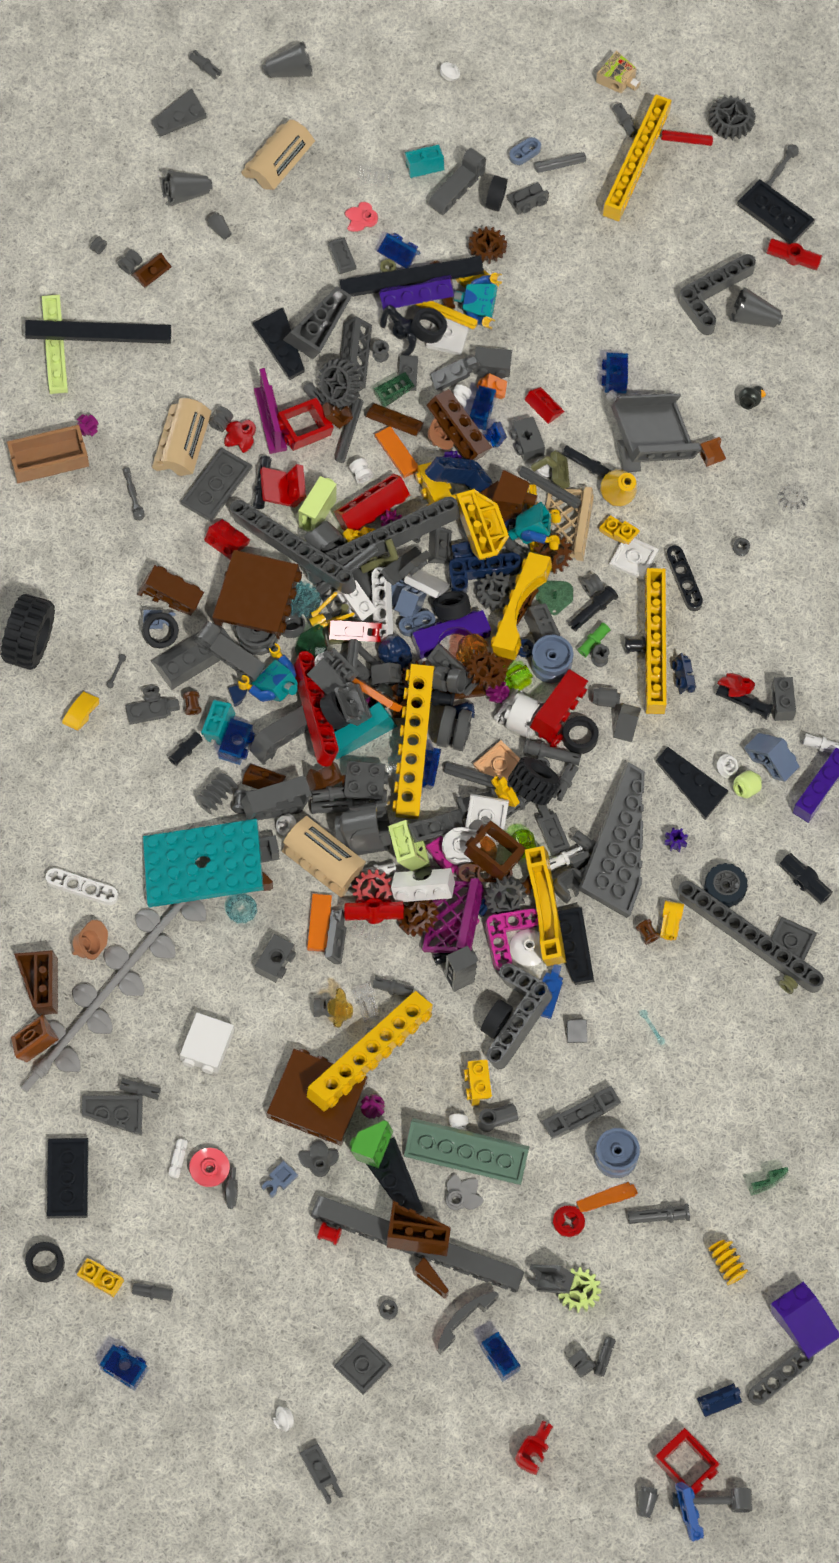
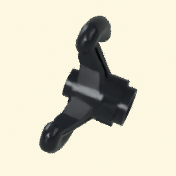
M389 305L382 312L380 327H386L387 318L390 315L394 322V336L401 340L406 338L409 342L408 348L402 351L401 355L410 356L417 342V338L411 330L413 319H405L394 306Z

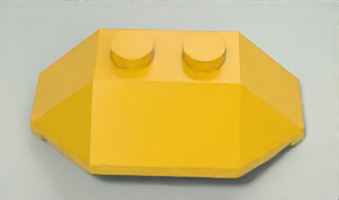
M475 489L456 494L460 518L472 552L479 560L497 556L509 538L498 504Z

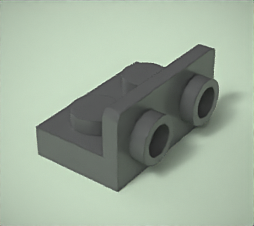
M539 182L508 195L507 200L517 215L521 213L526 214L536 206H544L549 200L548 190L544 191Z

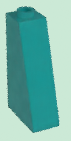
M380 702L369 708L372 714L370 719L358 726L350 723L334 732L339 748L335 757L336 760L398 727Z

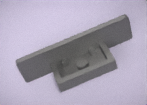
M414 547L399 557L397 561L395 560L385 567L381 573L391 585H395L408 574L412 576L428 564L427 559L431 554L427 550L421 553L417 547Z

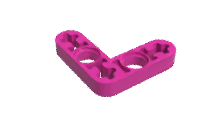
M527 909L495 914L486 920L485 930L493 966L496 970L499 971L502 967V963H498L501 959L500 952L505 951L502 954V959L512 964L506 932L536 927L539 924L537 910ZM530 914L532 917H536L533 923L531 920H525L523 922L524 925H522V919L528 918ZM515 917L518 920V925L511 926L508 923V918ZM494 920V922L498 923L499 925L496 927L497 934L492 936V934H494L495 928L494 926H490V924ZM494 939H501L503 947H495L493 944Z

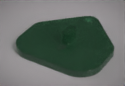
M546 581V583L538 587L539 592L536 594V600L540 604L546 603L550 613L554 616L558 615L573 601V586L569 582Z
M317 624L300 635L295 647L297 656L300 652L306 651L316 658L318 654L327 650L328 644L323 626Z

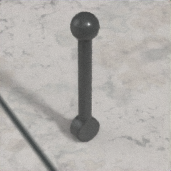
M120 654L118 657L119 662L111 680L107 682L108 688L114 687L113 682L122 662L126 660L124 654Z

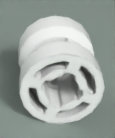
M458 384L455 386L453 393L462 407L465 408L467 405L466 401L470 399L472 392L468 387Z
M359 458L349 466L351 472L355 474L358 484L367 482L374 476L372 470L368 468L365 458Z
M452 1114L449 1116L448 1122L452 1128L467 1131L466 1126L468 1125L469 1118L462 1114Z

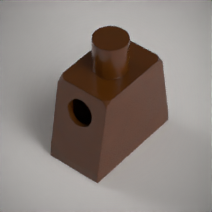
M503 470L492 501L498 504L499 510L520 513L524 504L536 505L538 496L529 493L530 483Z

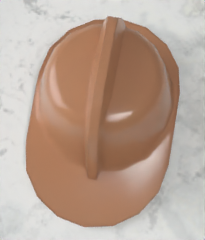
M434 418L428 429L430 442L433 446L436 445L441 449H451L454 443L436 418Z
M98 920L88 922L81 932L74 936L72 941L74 950L72 954L78 955L81 958L95 960L107 945L108 931L105 925Z

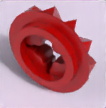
M574 1206L559 1208L553 1217L555 1231L561 1236L569 1238L578 1236L585 1226L583 1213ZM565 1216L569 1220L574 1219L572 1222L573 1228L570 1225L563 1226L566 1221Z

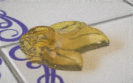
M337 988L335 999L328 1001L327 1009L328 1013L334 1017L333 1026L339 1028L342 1026L343 1021L352 1017L353 1006L346 1001L344 990Z

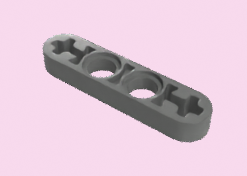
M799 1349L751 1388L748 1394L750 1403L755 1406L764 1404L812 1364L814 1356L807 1359L808 1362L802 1361L799 1364L801 1368L799 1370L796 1362L801 1358L800 1354L804 1356L803 1352ZM789 1365L794 1369L792 1376L784 1374L783 1368ZM770 1378H775L779 1382V1386L775 1389L770 1388L767 1381ZM763 1384L766 1391L761 1396L762 1400L758 1398L756 1400L753 1399L754 1391L756 1393L762 1391L763 1387L761 1385Z

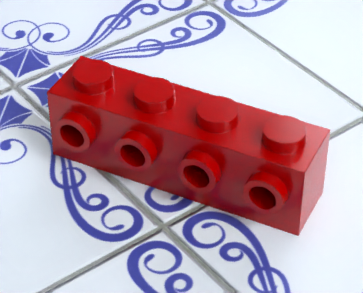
M392 474L335 510L334 513L343 531L347 528L359 531L365 524L374 522L379 515L386 514V510L390 511L393 506L405 502L410 493L403 478Z
M569 669L536 714L530 728L547 739H550L553 733L557 735L562 727L561 722L565 723L571 714L569 711H574L579 703L578 698L582 699L588 690L585 688L588 680Z

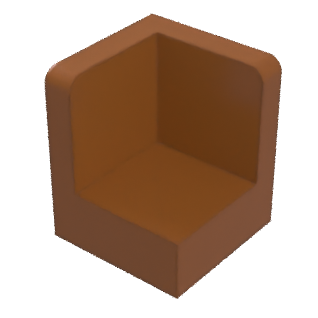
M720 437L700 444L702 450L699 454L706 467L726 459L720 447L722 441Z

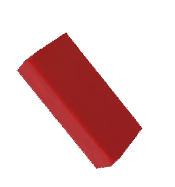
M542 387L529 391L524 399L547 424L565 412Z

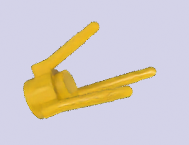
M334 592L315 611L311 612L312 617L309 618V621L315 632L328 626L330 620H344L355 615L354 612L326 620L323 613L318 614L333 600L337 592Z

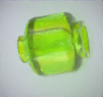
M518 663L508 669L505 682L510 689H519V692L532 684L533 675L526 664L523 666L521 663Z
M518 829L511 835V837L527 849L537 847L534 834L530 830Z

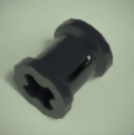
M645 636L637 639L625 637L626 654L638 651L645 653Z

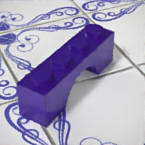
M447 275L433 278L420 284L380 289L379 294L384 311L389 305L399 308L453 297L455 291L452 276Z
M472 611L460 619L444 623L438 622L432 627L417 629L412 633V641L419 659L428 657L435 647L449 635H463L472 642L490 637L491 628L484 611Z
M835 748L795 804L793 814L807 823L816 814L834 784L839 781L838 748Z

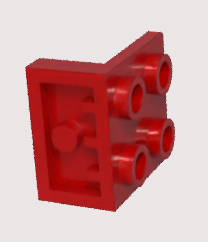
M296 464L289 472L265 467L260 469L263 501L295 508L306 498L303 465Z

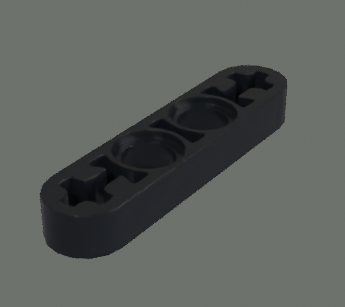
M672 545L667 549L666 559L686 607L690 611H698L702 607V595L682 548ZM673 551L678 554V562H676L675 556L671 555ZM683 567L686 569V573L679 574L676 569ZM684 583H690L692 584L693 588L691 590H685L682 585ZM691 594H693L694 600L698 601L697 605L691 603Z

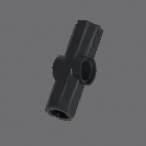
M792 853L787 854L779 863V866L793 878L794 884L796 886L799 885L801 891L808 892L820 905L832 895L833 891L819 879L816 871L810 866H805Z

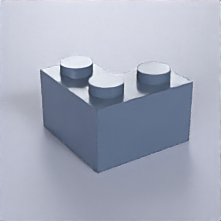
M404 579L395 585H391L392 606L395 607L394 610L399 612V615L409 618V616L412 617L421 611L427 596L426 593L404 583Z
M758 733L744 747L751 760L765 765L772 778L786 782L800 767L796 761V756L790 752L787 742L781 737Z

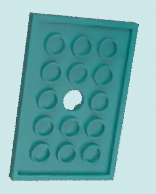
M257 819L143 836L146 893L149 908L264 890ZM201 856H206L210 859L205 868H198L195 865L196 860Z

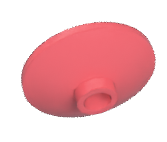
M204 1148L194 1154L190 1161L189 1170L191 1177L197 1184L204 1187H214L225 1181L229 1174L230 1165L227 1156L222 1151L215 1148ZM211 1166L214 1170L207 1172L206 1168Z

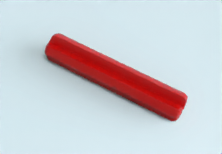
M663 130L661 139L665 141L712 146L713 144L712 135Z

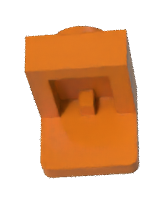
M489 373L478 381L477 395L482 396L487 393L498 399H503L506 394L507 381Z

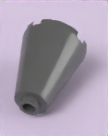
M300 42L266 60V64L263 65L265 75H269L270 78L313 76L309 54L305 51L307 48L305 42Z
M172 170L163 171V174L166 175L161 180L163 198L167 197L168 203H165L167 206H173L209 194L210 190H212V180L208 176Z
M743 287V290L741 289L734 304L736 314H731V321L734 323L776 327V325L781 324L783 319L780 309Z

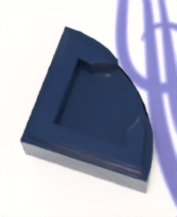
M238 685L228 688L233 705L236 707L246 697L247 689L241 690Z

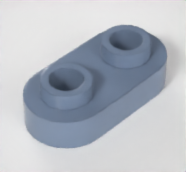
M534 137L527 138L511 149L510 161L515 165L526 163L540 153L541 142Z
M424 610L412 617H404L399 622V631L402 635L410 637L419 628L432 627L435 624V615L431 611ZM423 620H428L429 623H428V624H424L422 621H423ZM410 626L411 629L407 630L405 629V627Z

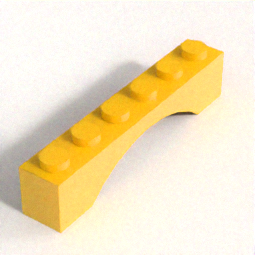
M529 552L527 559L524 558L522 572L516 577V587L510 592V602L504 607V617L502 621L498 622V632L491 640V647L496 656L516 660L521 647L520 635L517 630V618L520 608L526 598L536 588L546 583L552 569L551 557Z
M544 846L526 849L527 867L537 908L542 959L547 966L566 963L548 852Z

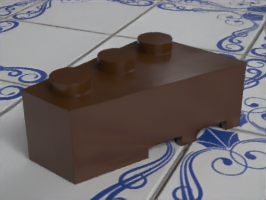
M154 565L145 577L137 595L141 597L143 594L153 597L152 601L158 603L161 600L168 603L169 608L191 616L196 610L204 591L200 590L197 585L185 582L182 577L172 575L164 567Z
M53 950L15 953L14 955L33 1009L38 1015L58 1014V957Z

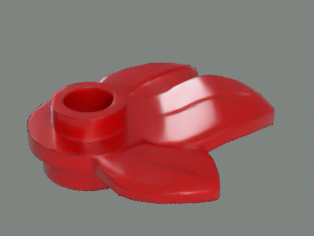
M251 420L230 422L225 429L228 432L224 441L225 446L239 445L241 451L246 453L254 443L253 436L256 433V425Z
M735 673L726 674V677H722L717 683L718 685L730 688L729 697H741L745 694H750L755 688L754 681Z

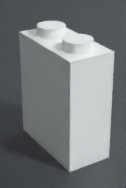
M196 1013L180 1053V1061L187 1067L193 1068L197 1066L205 1073L212 1074L214 1072L218 1074L234 1033V1025Z

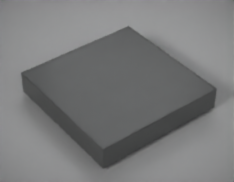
M781 917L772 939L802 960H805L817 932ZM769 945L767 946L766 951L771 950V947ZM784 955L779 956L785 960L787 959Z
M363 1337L334 1365V1368L362 1395L392 1367V1364Z

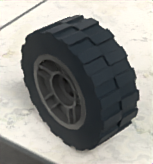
M718 864L708 872L704 890L730 908L738 905L744 899L748 888V879L744 871L734 866V864ZM728 883L729 887L724 888L723 885Z

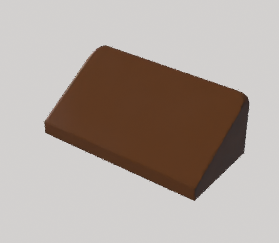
M159 253L132 273L131 276L146 288L172 266L164 255Z
M250 764L244 773L242 784L255 789H261L284 782L286 776Z

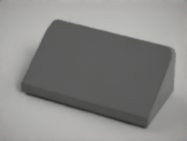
M440 527L429 532L428 552L431 556L428 558V563H450L452 530Z

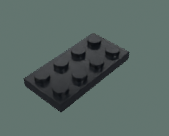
M761 179L737 202V206L789 244L795 243L815 223V219Z
M88 1138L48 1139L47 1219L88 1218Z

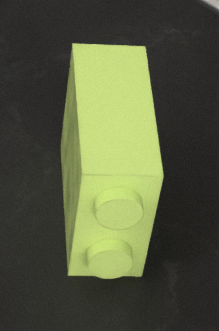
M320 476L300 507L299 528L307 532L313 531L326 519L336 502L337 484L330 478Z

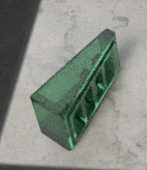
M406 372L374 388V395L380 404L386 407L415 386ZM403 380L406 386L404 387L400 381Z

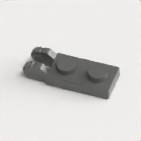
M317 1443L300 1452L299 1454L318 1491H321L327 1505L332 1503L325 1487L332 1484L338 1498L343 1497V1493L337 1484V1478L319 1444Z

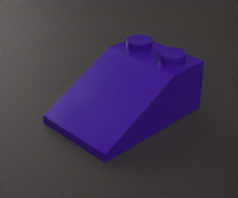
M804 1281L771 1303V1314L807 1359H810L839 1339V1331L815 1294Z

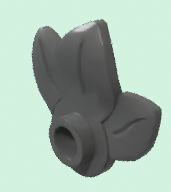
M320 1140L315 1141L311 1145L310 1151L299 1152V1160L302 1166L310 1168L311 1172L317 1177L327 1175L330 1166L336 1164L339 1159L338 1150L328 1151L327 1145Z

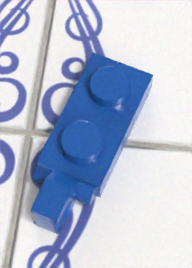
M554 965L551 974L546 972L543 978V982L547 984L552 993V999L541 1017L552 1018L563 984V977L559 976L562 967L560 965ZM545 990L540 991L538 996L543 995L545 993Z
M683 1482L677 1483L675 1488L689 1539L692 1542L703 1539V1528L698 1523L699 1512L693 1502V1499H695L694 1491Z

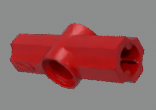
M773 238L769 243L766 253L784 259L790 265H801L816 271L820 266L823 256L803 249L799 243L788 244Z
M371 898L365 903H345L344 906L345 921L366 920L370 924H378L383 920L404 919L403 902H382L378 898Z

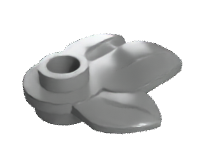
M457 1175L451 1177L447 1183V1206L452 1210H460L462 1208L472 1210L479 1207L484 1199L476 1195L478 1180L468 1179L461 1182ZM458 1198L460 1202L455 1204L452 1202V1199Z

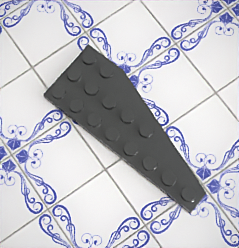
M629 762L624 766L578 889L580 892L626 918L631 915L642 885V877H640L643 863L641 860V850L643 849L642 812L644 811L642 794L644 793L645 771Z

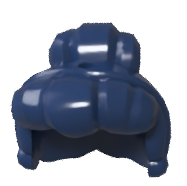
M389 636L378 647V657L384 663L401 664V671L413 660L410 646L400 636Z

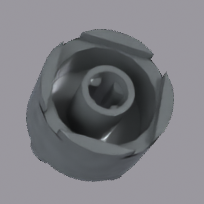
M323 521L313 531H308L304 536L307 543L322 553L347 543V539L328 521Z

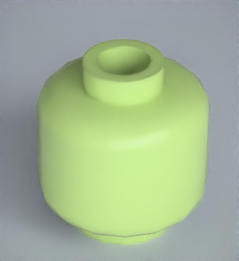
M751 770L743 772L734 779V792L743 798L752 797L762 788L761 777Z

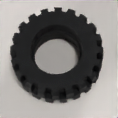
M23 594L18 597L11 610L2 639L1 657L5 663L28 670L35 669L39 665L53 628L55 606L51 601L30 594Z

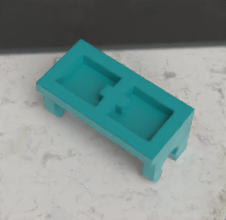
M439 144L405 152L406 166L409 168L410 178L444 171V155Z
M213 700L201 734L204 735L208 742H211L213 739L218 745L224 746L236 714L232 704Z

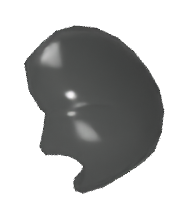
M291 612L290 616L286 617L285 633H281V635L286 638L299 637L306 625L302 615Z

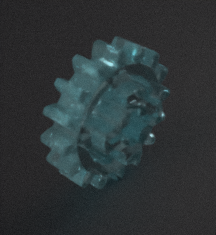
M302 581L296 585L297 594L295 600L292 599L291 615L297 613L298 617H301L304 614L307 618L309 613L311 614L320 606V593L315 592V587L310 588L309 583L303 585Z

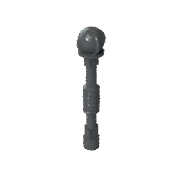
M788 145L787 155L782 163H779L772 177L766 184L772 187L773 182L782 173L788 160L798 155L799 148L797 145Z
M125 467L123 468V474L127 480L129 495L134 504L132 509L133 517L135 520L140 521L145 517L143 507H140L138 504L137 492L131 480L130 468Z

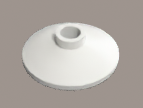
M526 929L519 931L513 936L509 948L511 956L516 962L524 966H535L543 961L538 931ZM531 943L533 947L528 948L526 944Z

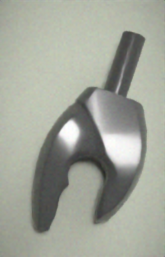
M231 1167V1178L227 1180L226 1198L228 1209H233L237 1203L238 1180H235L236 1167Z

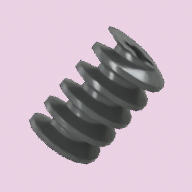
M218 773L217 779H213L211 784H208L206 789L201 791V795L196 797L198 805L209 814H212L211 808L215 811L218 810L216 803L223 805L221 798L228 799L226 792L231 795L233 794L231 787L238 789L235 781L224 773Z

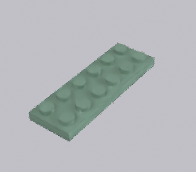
M412 1118L404 1157L521 1185L530 1146Z

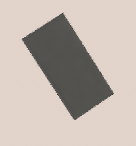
M221 448L182 499L181 505L212 522L250 472L252 465Z

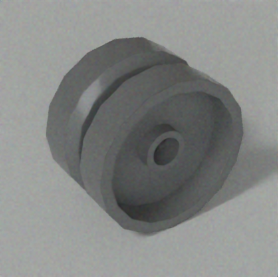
M241 626L236 627L240 646L252 655L269 653V648L272 651L275 648L274 644H277L279 641L276 635Z
M445 706L439 728L437 746L447 748L453 737V749L463 752L470 734L472 711L462 709L458 720H456V708Z

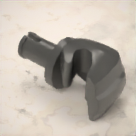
M587 865L580 870L570 868L558 875L553 881L554 892L566 904L571 899L568 889L574 891L575 897L578 896V889Z

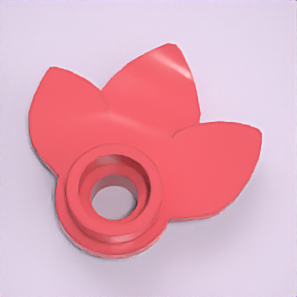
M360 202L358 207H351L345 211L346 217L351 220L347 228L348 231H361L366 226L373 227L377 224L378 214L372 210L371 204L367 202Z

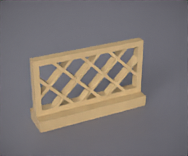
M585 487L584 490L565 489L573 495L581 496V505L579 509L571 506L564 512L559 507L564 502L559 500L555 503L552 495L548 493L546 503L548 511L551 512V510L556 508L560 511L561 518L564 517L568 521L561 528L557 523L551 522V526L554 525L558 529L553 535L561 533L566 537V544L569 542L573 546L572 550L574 553L570 554V557L576 558L578 561H584L594 500L592 487ZM575 510L578 516L570 520L567 514ZM572 526L575 529V533L568 537L564 531ZM560 543L558 548L562 549V544ZM553 550L549 555H557V552Z

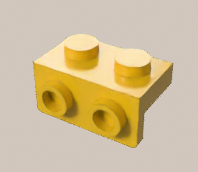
M468 1061L467 1069H464V1080L469 1082V1088H466L467 1100H471V1106H478L481 1099L492 1098L488 1061Z

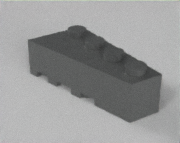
M337 286L283 340L311 359H314L321 353L352 296Z

